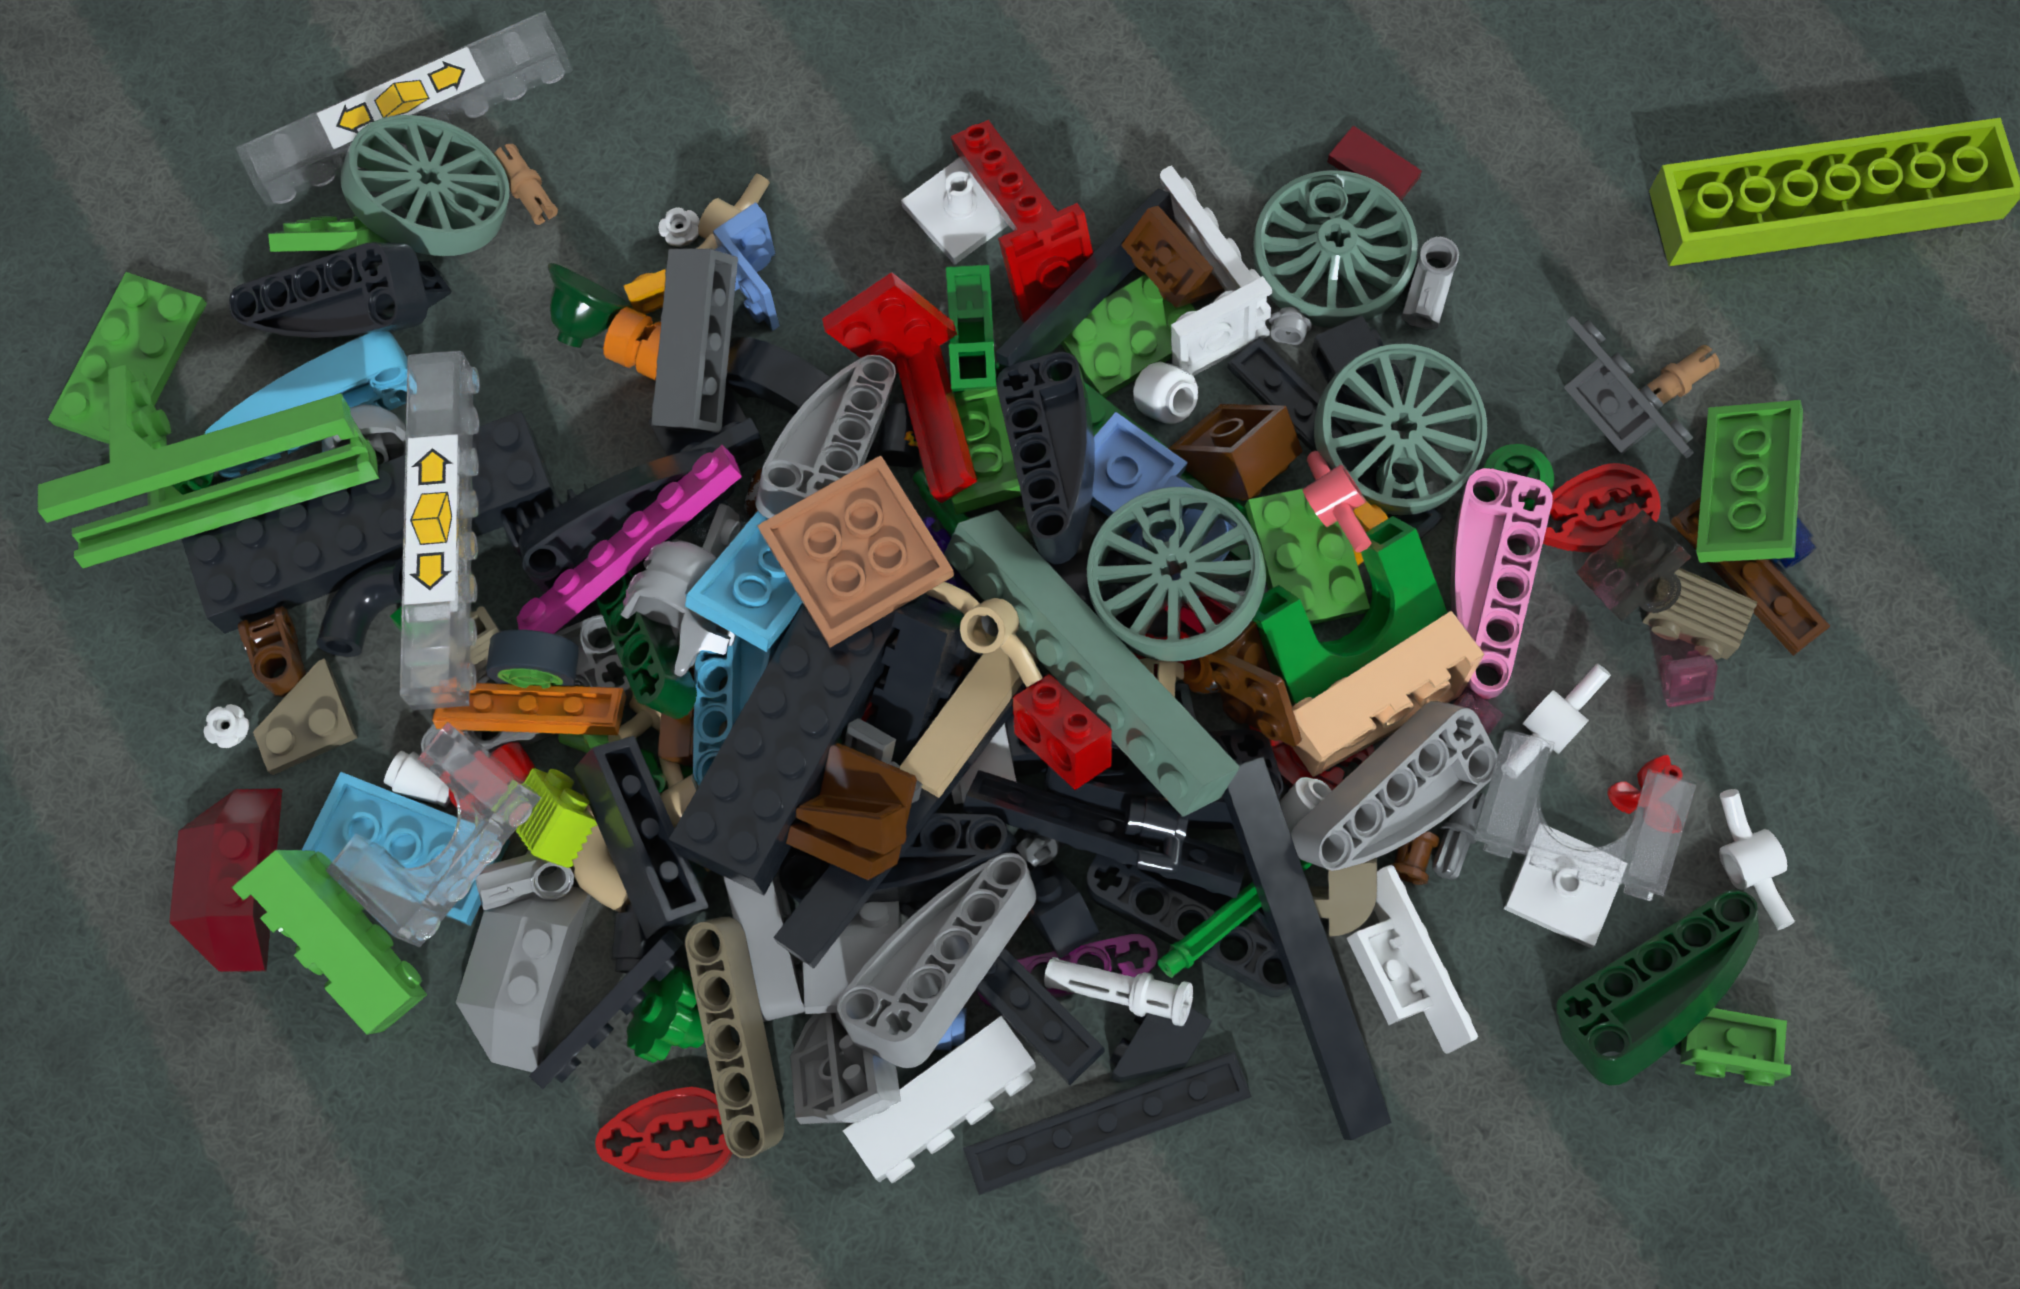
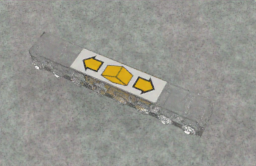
M543 11L236 147L255 190L267 207L275 203L283 204L291 201L296 194L313 186L329 184L336 176L340 175L347 151L357 133L366 125L378 119L396 115H416L454 124L468 117H479L486 113L490 107L506 100H517L524 96L528 90L539 85L555 83L564 74L573 70L546 12ZM399 143L401 146L407 149L406 143Z
M462 351L408 355L400 697L413 710L469 706L470 690H474L476 687V670L473 662H470V646L476 645L477 630L474 619L470 618L471 603L477 600V584L474 575H471V560L477 558L478 545L475 533L471 532L472 517H477L478 500L476 492L472 490V476L478 474L479 463L477 452L472 448L473 434H478L479 418L476 408L473 407V394L479 392L480 384L476 367L470 366Z

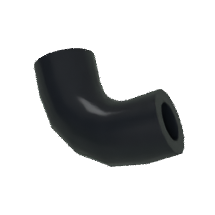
M405 558L386 560L365 567L343 584L331 599L322 619L316 640L318 647L327 653L342 657H355L362 653L367 631L378 613L388 606L404 603Z

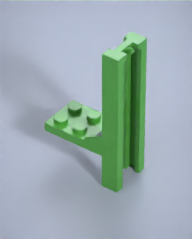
M125 364L108 369L110 463L38 484V512L48 523L147 493V506L72 528V536L78 542V550L74 551V558L82 568H86L379 479L377 457L369 440L363 437L351 416L350 407L342 393L167 445L166 435L171 433V427L165 412L162 409L156 410L151 403V397L146 384L141 379L136 380ZM338 435L342 440L350 438V444L184 495L172 486L173 484Z

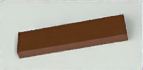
M1701 497L1676 515L1670 522L1695 550H1697ZM1769 559L1707 562L1734 592L1757 601L1754 614L1793 656L1830 627L1825 619Z

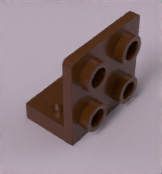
M1159 206L1148 208L1121 246L1132 257L1134 265L1145 272L1159 288L1161 296L1172 303L1175 308L1223 293L1224 288L1213 275L1212 271L1214 268Z
M1251 620L1244 631L1232 642L1207 655L1213 671L1212 678L1218 686L1224 703L1223 710L1234 722L1248 724L1260 730L1273 741L1281 740L1296 747L1302 741L1285 683L1281 677L1272 674L1256 622Z
M837 743L832 745L829 750L820 795L902 804L905 807L907 825L917 778L911 773ZM803 820L790 826L786 842L788 845L867 880L896 865L902 846L900 845L886 854H880Z

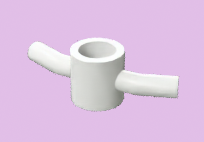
M1596 664L1565 699L1553 690L1523 722L1533 734L1503 765L1504 772L1516 779L1547 745L1559 754L1589 721L1579 710L1611 676L1610 673L1601 665Z
M1730 789L1723 791L1720 794V799L1734 842L1720 848V861L1732 884L1737 889L1743 890L1754 885L1760 901L1777 930L1784 929L1793 924L1795 920L1780 897L1772 880V877L1787 870L1784 850L1777 838L1769 830L1763 829L1752 834L1738 790Z

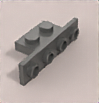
M1574 316L1570 317L1566 322L1598 358L1564 386L1565 390L1622 455L1658 426L1686 458L1690 457L1694 453L1687 445L1693 439L1690 433L1676 418L1669 424L1657 411L1664 404L1647 385L1640 390L1637 389L1628 378L1635 371L1618 352L1609 357L1600 347V344L1606 338L1589 319L1581 325Z

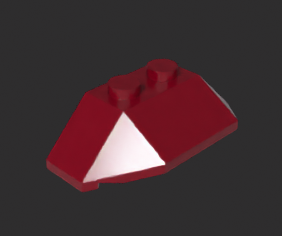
M281 788L235 789L178 831L169 923L219 972L267 971L270 929L260 919L267 911L252 895L243 901L232 887L277 850L282 799Z

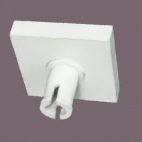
M960 157L901 200L904 210L954 265L1008 226L1005 219Z

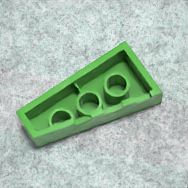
M275 850L237 882L232 889L243 901L250 895L258 901L267 911L260 919L273 933L278 930L297 944L294 956L306 969L308 968L317 975L324 974L329 979L324 984V989L366 1035L385 1031L427 996L426 992L419 985L422 982L420 974L407 961L401 962L391 949L393 941L389 934L379 925H373L362 912L365 909L364 903L354 891L349 888L344 889L334 876L337 870L327 856L321 852L311 850Z

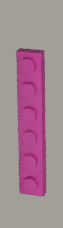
M723 445L713 453L709 452L702 455L688 474L678 482H672L665 486L659 493L657 500L644 511L633 513L625 521L622 529L608 541L603 540L597 543L590 551L588 558L576 568L564 571L556 579L554 586L540 598H533L528 601L517 616L519 630H534L551 634L557 632L649 555L652 547L667 540L740 479L742 475L734 456Z

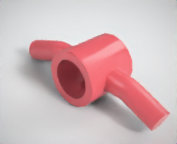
M1318 451L1311 452L1307 457V462L1315 481L1302 489L1307 501L1326 527L1335 522L1339 523L1355 552L1366 550L1371 545V541L1353 512L1366 503L1364 496L1343 465L1330 470L1327 462Z

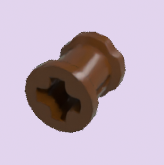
M1426 831L1412 841L1398 847L1394 863L1389 865L1394 866L1400 880L1416 885L1428 883L1429 875L1426 873L1432 848L1438 847L1439 837Z

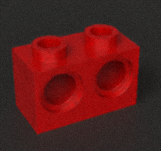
M1048 674L1013 697L1014 734L1074 790L1111 766L1112 729L1052 675Z

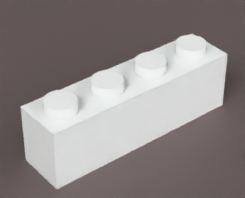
M1000 1016L900 1089V1102L890 1106V1108L882 1113L874 1114L860 1122H854L844 1129L843 1132L875 1179L881 1182L887 1177L891 1183H894L915 1167L911 1159L927 1148L933 1154L952 1141L955 1136L950 1130L965 1119H967L970 1125H973L988 1115L994 1109L990 1103L991 1100L1005 1090L1011 1097L1031 1083L1033 1078L1029 1073L1036 1068L1035 1062L1003 1017Z

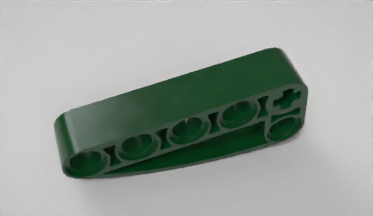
M1731 890L1718 895L1568 990L1559 998L1556 1009L1561 1039L1595 1079L1609 1086L1627 1082L1678 1044L1710 1013L1741 973L1757 944L1759 924L1758 907L1755 899L1748 893L1739 890ZM1692 945H1703V946H1702V947H1693ZM1655 969H1663V970H1665V971H1662V972H1654L1653 970H1655ZM1626 994L1623 997H1614L1613 995ZM1606 1052H1617V1053H1619V1054H1617V1055H1615V1056H1604V1055H1602V1054H1604V1053H1606Z

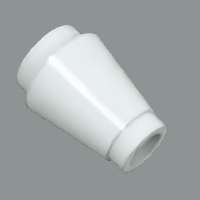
M400 751L395 756L384 778V783L392 787L393 793L439 804L443 807H446L450 802L448 795L449 786L452 782L450 777L414 751L411 754Z

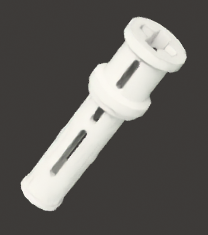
M1052 957L1049 960L1044 977L1046 988H1056L1091 998L1127 1005L1129 1010L1137 1016L1143 1017L1146 1013L1172 1019L1173 1024L1178 1026L1185 1024L1193 998V985L1189 982L1184 981L1180 985L1155 980L1152 974L1146 972L1138 974L1136 977H1131L1059 960L1056 957Z

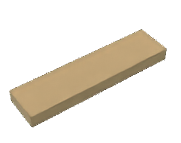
M998 648L994 652L983 654L900 766L901 770L915 775L917 780L923 784L922 788L938 798L943 794L1023 684V680L1014 663L1003 650ZM1028 649L1032 659L1037 664L1039 662L1038 658Z

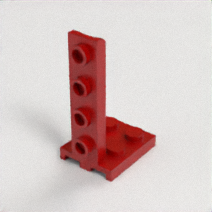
M986 120L952 135L951 140L958 156L1013 231L999 237L998 240L1016 311L1024 324L1093 254L1085 212L1079 204L1075 203L1057 212L991 122Z
M891 272L822 318L823 326L828 335L858 357L879 355L889 359L894 364L896 374L899 372L930 493L937 501L943 503L977 482L940 345L957 335L954 321Z

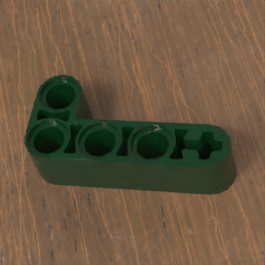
M645 557L598 596L596 600L634 698L638 703L673 719H680L692 710L696 702L697 690L689 669L681 677L674 673L679 645L671 626L653 621L638 612H635L628 619L620 615L624 610L623 601L626 598V591L633 577L646 570L643 564L646 559Z

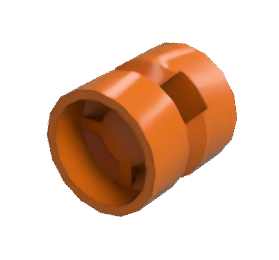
M629 307L623 308L615 316L607 331L603 349L605 358L627 368L636 365L638 373L656 381L661 322L658 321L653 324L650 316Z

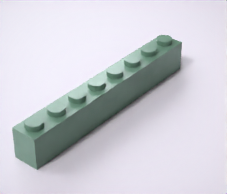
M996 510L958 523L944 553L945 558L984 601L998 598L1012 604L1019 617V628L1016 636L1069 692L1112 729V740L1173 807L1184 817L1220 799L1240 769L1239 765L1008 520Z

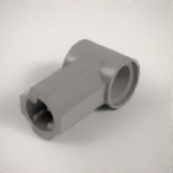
M1434 237L1423 244L1415 265L1414 275L1401 316V320L1406 321L1409 325L1423 329L1438 328L1453 273L1459 260L1458 248L1452 240L1445 237ZM1432 258L1439 259L1446 267H1432L1427 260Z
M528 850L526 855L474 868V877L483 910H488L536 895L546 900L559 899L571 890L574 883L573 872L570 867L565 868L535 857ZM547 867H557V869L549 875H540V873Z

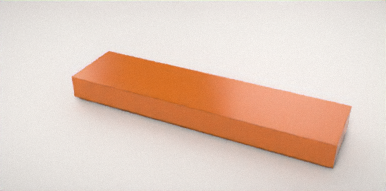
M442 682L432 721L436 729L618 736L626 695L623 688L551 685V687L546 689L535 685L522 688L513 684Z

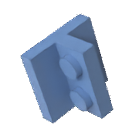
M1115 412L1094 436L1095 472L1091 505L1110 517L1118 508L1133 498L1153 490L1162 489L1171 475L1180 477L1186 470L1187 462ZM1134 523L1126 530L1133 533L1139 524Z

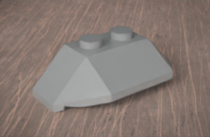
M572 886L565 896L555 900H546L536 895L525 900L484 911L456 1004L492 1063L533 1072L542 1062L591 897L582 888Z
M838 1013L812 1015L805 1024L790 1056L795 1118L800 1124L860 1122L874 1114L886 1111L890 1106L901 1101L896 1065L853 1044Z

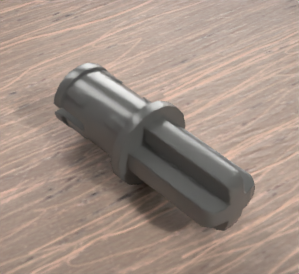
M1477 792L1450 815L1448 822L1442 824L1440 829L1443 837L1432 864V870L1435 872V875L1449 880H1455L1459 876L1468 848L1478 838L1475 830L1483 807L1487 802V797L1483 793L1479 794L1478 799H1475L1478 794Z
M1026 833L1022 841L1016 846V849L1026 864L1030 862L1033 866H1041L1051 862L1059 852L1058 849L1063 848L1065 843L1041 835Z

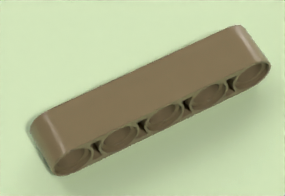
M718 917L693 925L687 933L685 946L724 1138L729 1150L734 1155L740 1158H751L780 1142L784 1134V1119L745 932L737 920L731 917ZM712 931L719 937V951L712 944ZM722 978H723V979L728 983V985H729V988H730L729 998L726 997V996L723 994V992H722V989H721V980H722ZM731 1027L738 1031L740 1036L739 1045L732 1040ZM741 1074L748 1079L750 1084L749 1093L741 1085ZM750 1123H753L758 1128L760 1140H757L752 1135Z

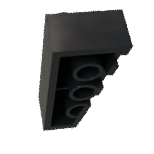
M927 597L895 612L892 627L899 629L900 632L895 637L893 643H889L885 648L882 663L890 666L889 672L883 675L873 691L871 703L873 707L878 709L877 715L872 714L866 721V723L896 739L891 761L896 762L899 766H901L943 709L945 701L948 702L957 690L960 682V677L955 675L960 659L965 660L971 651L962 640L960 634V624L964 614Z

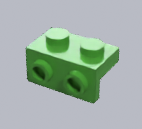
M1713 1008L1682 1039L1680 1064L1695 1066V1073L1702 1076L1724 1078L1726 1072L1744 1075V1082L1748 1084L1774 1086L1775 1080L1791 1076V1065L1784 1064L1787 1021Z

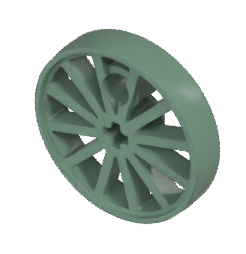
M396 115L378 119L366 125L357 133L347 151L341 170L342 191L349 207L357 218L381 238L390 243H405L417 253L434 256H455L478 250L497 235L506 215L509 200V182L505 170L497 157L481 141L468 132L441 120L416 115ZM399 143H406L408 151ZM424 146L436 149L431 162L428 161ZM446 153L456 158V160L441 166ZM357 167H363L370 171H360ZM475 171L479 175H473L468 173ZM368 191L386 193L373 197ZM402 206L408 213L406 219L392 213L391 210ZM417 219H431L433 228L416 224Z
M1337 170L1306 174L1281 187L1263 207L1257 220L1253 239L1255 271L1260 277L1263 276L1272 288V294L1269 295V298L1280 309L1294 307L1304 317L1308 318L1312 325L1328 328L1337 327L1360 316H1363L1365 321L1368 322L1388 310L1406 288L1413 273L1418 252V240L1413 220L1399 198L1388 188L1371 178L1353 172ZM1347 195L1364 200L1353 216L1345 220L1344 215L1348 204ZM1298 201L1306 215L1308 224L1283 209ZM1328 204L1331 205V209L1334 212L1324 213L1316 206ZM1374 207L1379 209L1388 218V220L1367 229L1359 228ZM1271 223H1274L1298 239L1270 237L1266 233ZM1397 233L1402 247L1373 246L1371 243ZM1265 254L1299 257L1279 266L1271 267L1267 262ZM1369 262L1402 265V271L1399 277H1391ZM1312 269L1294 293H1290L1280 283L1283 280ZM1324 273H1327L1325 307L1304 301ZM1338 275L1352 298L1355 307L1336 308ZM1356 275L1385 293L1374 300L1369 299Z
M1390 344L1371 349L1357 356L1342 367L1331 379L1323 391L1316 409L1314 437L1316 449L1325 459L1330 470L1343 465L1336 451L1362 444H1376L1377 446L1351 472L1348 470L1347 472L1370 505L1375 504L1379 506L1385 514L1410 515L1428 511L1441 505L1453 497L1467 483L1469 477L1478 467L1484 453L1487 439V418L1483 401L1476 386L1466 372L1454 361L1427 347L1413 344ZM1390 360L1410 362V370L1402 399ZM1368 364L1375 365L1384 392V399L1356 372L1358 369ZM1426 366L1441 375L1444 380L1414 408L1423 367ZM1342 384L1352 389L1369 406L1371 412L1336 402L1335 398ZM1450 386L1455 389L1464 404L1463 407L1422 416ZM1331 417L1362 424L1369 430L1332 438ZM1468 419L1470 423V440L1430 428ZM1395 423L1398 424L1399 431L1406 432L1403 438H1400L1399 431L1391 429ZM1430 445L1447 448L1466 455L1467 459L1460 473L1454 470ZM1383 453H1386V460L1379 466L1376 472V483L1380 489L1379 493L1361 484L1358 478ZM1419 459L1423 460L1445 482L1446 488L1431 495L1428 493L1423 477V466ZM1393 464L1402 465L1408 470L1410 476L1408 484H1399L1395 481L1396 479L1392 474ZM1411 491L1413 493V499L1399 498L1407 495Z
M1168 487L1153 490L1133 498L1118 508L1106 520L1097 533L1090 549L1087 564V581L1091 602L1097 616L1130 651L1154 660L1186 661L1209 655L1223 648L1244 631L1255 616L1262 601L1266 582V568L1262 549L1255 532L1242 513L1231 503L1201 489ZM1183 509L1202 510L1203 513L1187 537L1182 521ZM1218 519H1223L1234 527L1232 530L1200 547ZM1138 523L1142 529L1148 550L1120 535L1131 525ZM1164 529L1175 530L1174 534L1169 537V541L1163 542L1155 538L1157 533ZM1246 544L1249 547L1250 560L1212 562L1239 545ZM1111 550H1115L1142 564L1103 566ZM1180 573L1181 578L1173 581L1172 575ZM1223 578H1250L1243 596L1212 581ZM1138 582L1113 598L1103 601L1101 593L1103 585L1107 583ZM1197 596L1209 597L1234 611L1220 624L1215 625ZM1148 599L1131 628L1125 627L1115 618L1118 614L1142 600ZM1183 604H1187L1192 609L1205 630L1204 633L1180 639L1181 609ZM1168 606V638L1161 640L1146 637L1145 634L1158 613Z

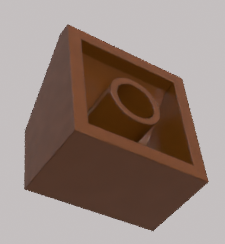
M1220 404L1168 448L1187 462L1186 471L1213 494L1219 497L1237 498L1241 501L1258 496L1262 492V488L1270 480L1285 472L1289 467L1288 464L1303 452L1287 407L1280 405Z

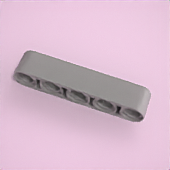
M779 868L765 896L724 877L733 918L742 925L745 932L763 1022L805 1012L803 961L777 944L773 938L791 915L787 893L780 883L781 868Z

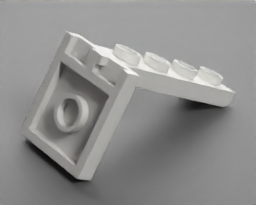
M1171 165L1161 171L1160 182L1165 188L1164 191L1169 192L1171 195L1176 224L1214 268L1212 271L1213 275L1226 291L1219 295L1213 303L1198 311L1186 312L1175 323L1171 324L1172 365L1185 369L1194 376L1245 349L1259 336L1264 339L1270 335L1265 321L1271 318V307L1266 301L1267 296L1272 294V288L1263 276L1260 277L1254 269L1248 270L1241 260V253L1236 243L1231 238L1226 239L1223 236L1213 212L1208 207L1203 209L1197 201L1196 192L1191 182L1186 177L1181 179Z

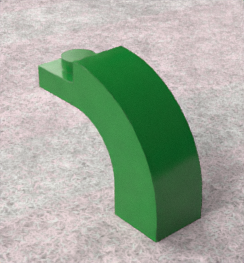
M989 265L946 267L949 318L954 321L957 335L950 339L949 344L951 389L953 392L996 389Z

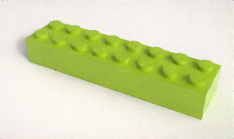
M2000 117L1662 165L1649 193L1668 265L1675 266L2004 219L2020 200V177Z

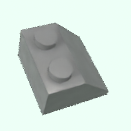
M899 901L865 903L814 969L803 962L805 1014L838 1013L837 1002L841 994L871 957L901 927Z

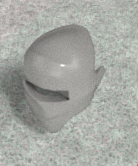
M666 541L651 548L649 555L643 563L646 570L633 577L626 591V598L623 601L624 610L620 615L628 619L635 612H638L653 621L681 629L680 647L674 672L677 676L681 677L694 665L701 650L725 655L728 646L734 644L736 635L685 607L686 595L717 560V557L689 542L678 541L673 543Z

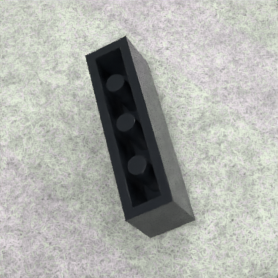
M630 736L593 747L574 767V771L586 799L589 800L591 811L646 939L688 925L708 908V904L688 859L681 856L669 841L674 831V826L635 737Z

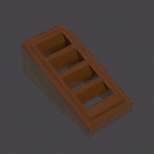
M822 794L796 808V818L880 854H886L906 841L905 806H902V804Z

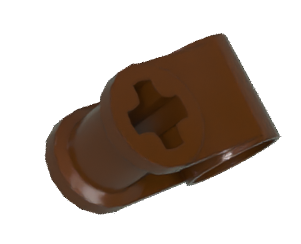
M281 606L275 609L274 614L253 622H249L246 619L238 622V630L255 678L274 695L285 697L306 675V671L297 645L298 637L293 621L286 608ZM287 665L282 675L273 678L278 668Z

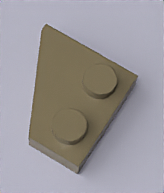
M325 659L319 660L253 731L267 771L272 775L358 738L329 662Z

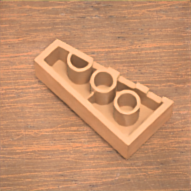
M1450 611L1350 676L1336 681L1313 699L1307 697L1296 703L1292 709L1302 741L1296 747H1291L1311 775L1315 777L1396 732L1428 702L1440 701L1449 703L1461 696L1485 654L1453 612Z

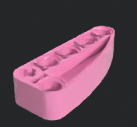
M1487 468L1477 470L1469 477L1462 494L1455 527L1450 590L1451 611L1485 654L1477 668L1489 666L1499 676L1498 684L1487 686L1477 679L1475 670L1466 687L1473 696L1480 699L1497 697L1511 677L1553 497L1550 488L1542 481ZM1478 486H1486L1494 492L1496 499L1490 502L1480 501L1475 497L1473 489ZM1525 498H1531L1535 501L1533 511L1523 509ZM1514 538L1524 540L1530 548V553L1526 555L1512 553L1507 545V541ZM1501 581L1513 582L1518 587L1520 596L1513 599L1503 597L1497 589V583ZM1492 623H1499L1505 626L1509 632V639L1504 642L1492 640L1487 634L1486 627Z

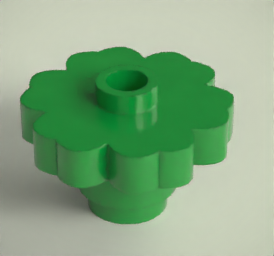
M676 965L660 982L656 978L654 981L646 982L642 990L647 995L633 1009L634 1017L627 1026V1047L634 1050L635 1056L651 1063L657 1060H664L671 1046H678L683 1049L700 1047L705 1040L690 971Z

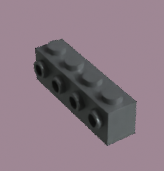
M669 249L665 272L666 281L663 311L661 314V332L651 426L681 432L719 433L721 430L738 257L714 249Z

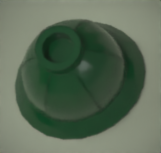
M555 263L548 264L550 278L554 284L550 300V314L553 324L559 330L558 341L569 346L581 348L585 339L594 338L604 332L620 310L625 307L631 308V305L626 300L593 281Z

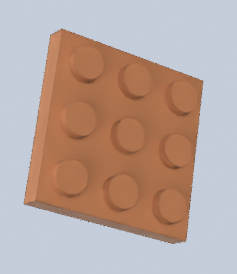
M881 455L757 525L761 535L829 647L836 645L954 576L949 562Z

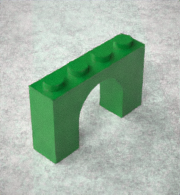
M1392 516L1366 532L1371 545L1360 553L1372 583L1370 609L1362 622L1351 633L1340 639L1328 642L1318 641L1300 598L1282 586L1277 585L1263 594L1260 606L1252 621L1256 622L1271 672L1283 679L1292 707L1307 697L1312 699L1317 697L1336 681L1350 676L1448 613L1419 535L1414 527Z

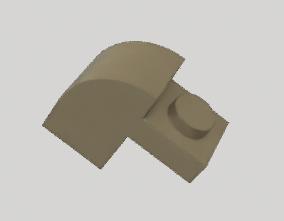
M1377 858L1340 870L1331 871L1328 869L1329 886H1309L1319 917L1329 918V936H1339L1354 931L1372 913L1377 898Z

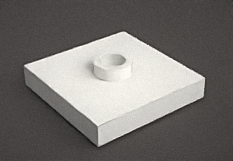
M1540 823L1537 826L1503 909L1586 947L1593 948L1628 862Z

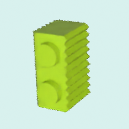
M533 768L505 816L511 822V825L514 826L513 828L517 830L516 833L525 842L524 845L528 847L527 849L531 851L532 855L565 868L574 866L572 860L578 858L577 852L583 850L582 844L588 842L586 836L592 834V827L597 826L596 820L587 809L589 800L572 790L574 781L566 774L555 769H550L548 773Z

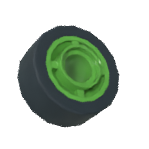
M506 630L497 632L490 638L486 666L487 676L495 682L513 684L522 688H527L530 685L542 686V688L546 689L551 687V685L573 686L576 679L579 648L567 638L542 631Z

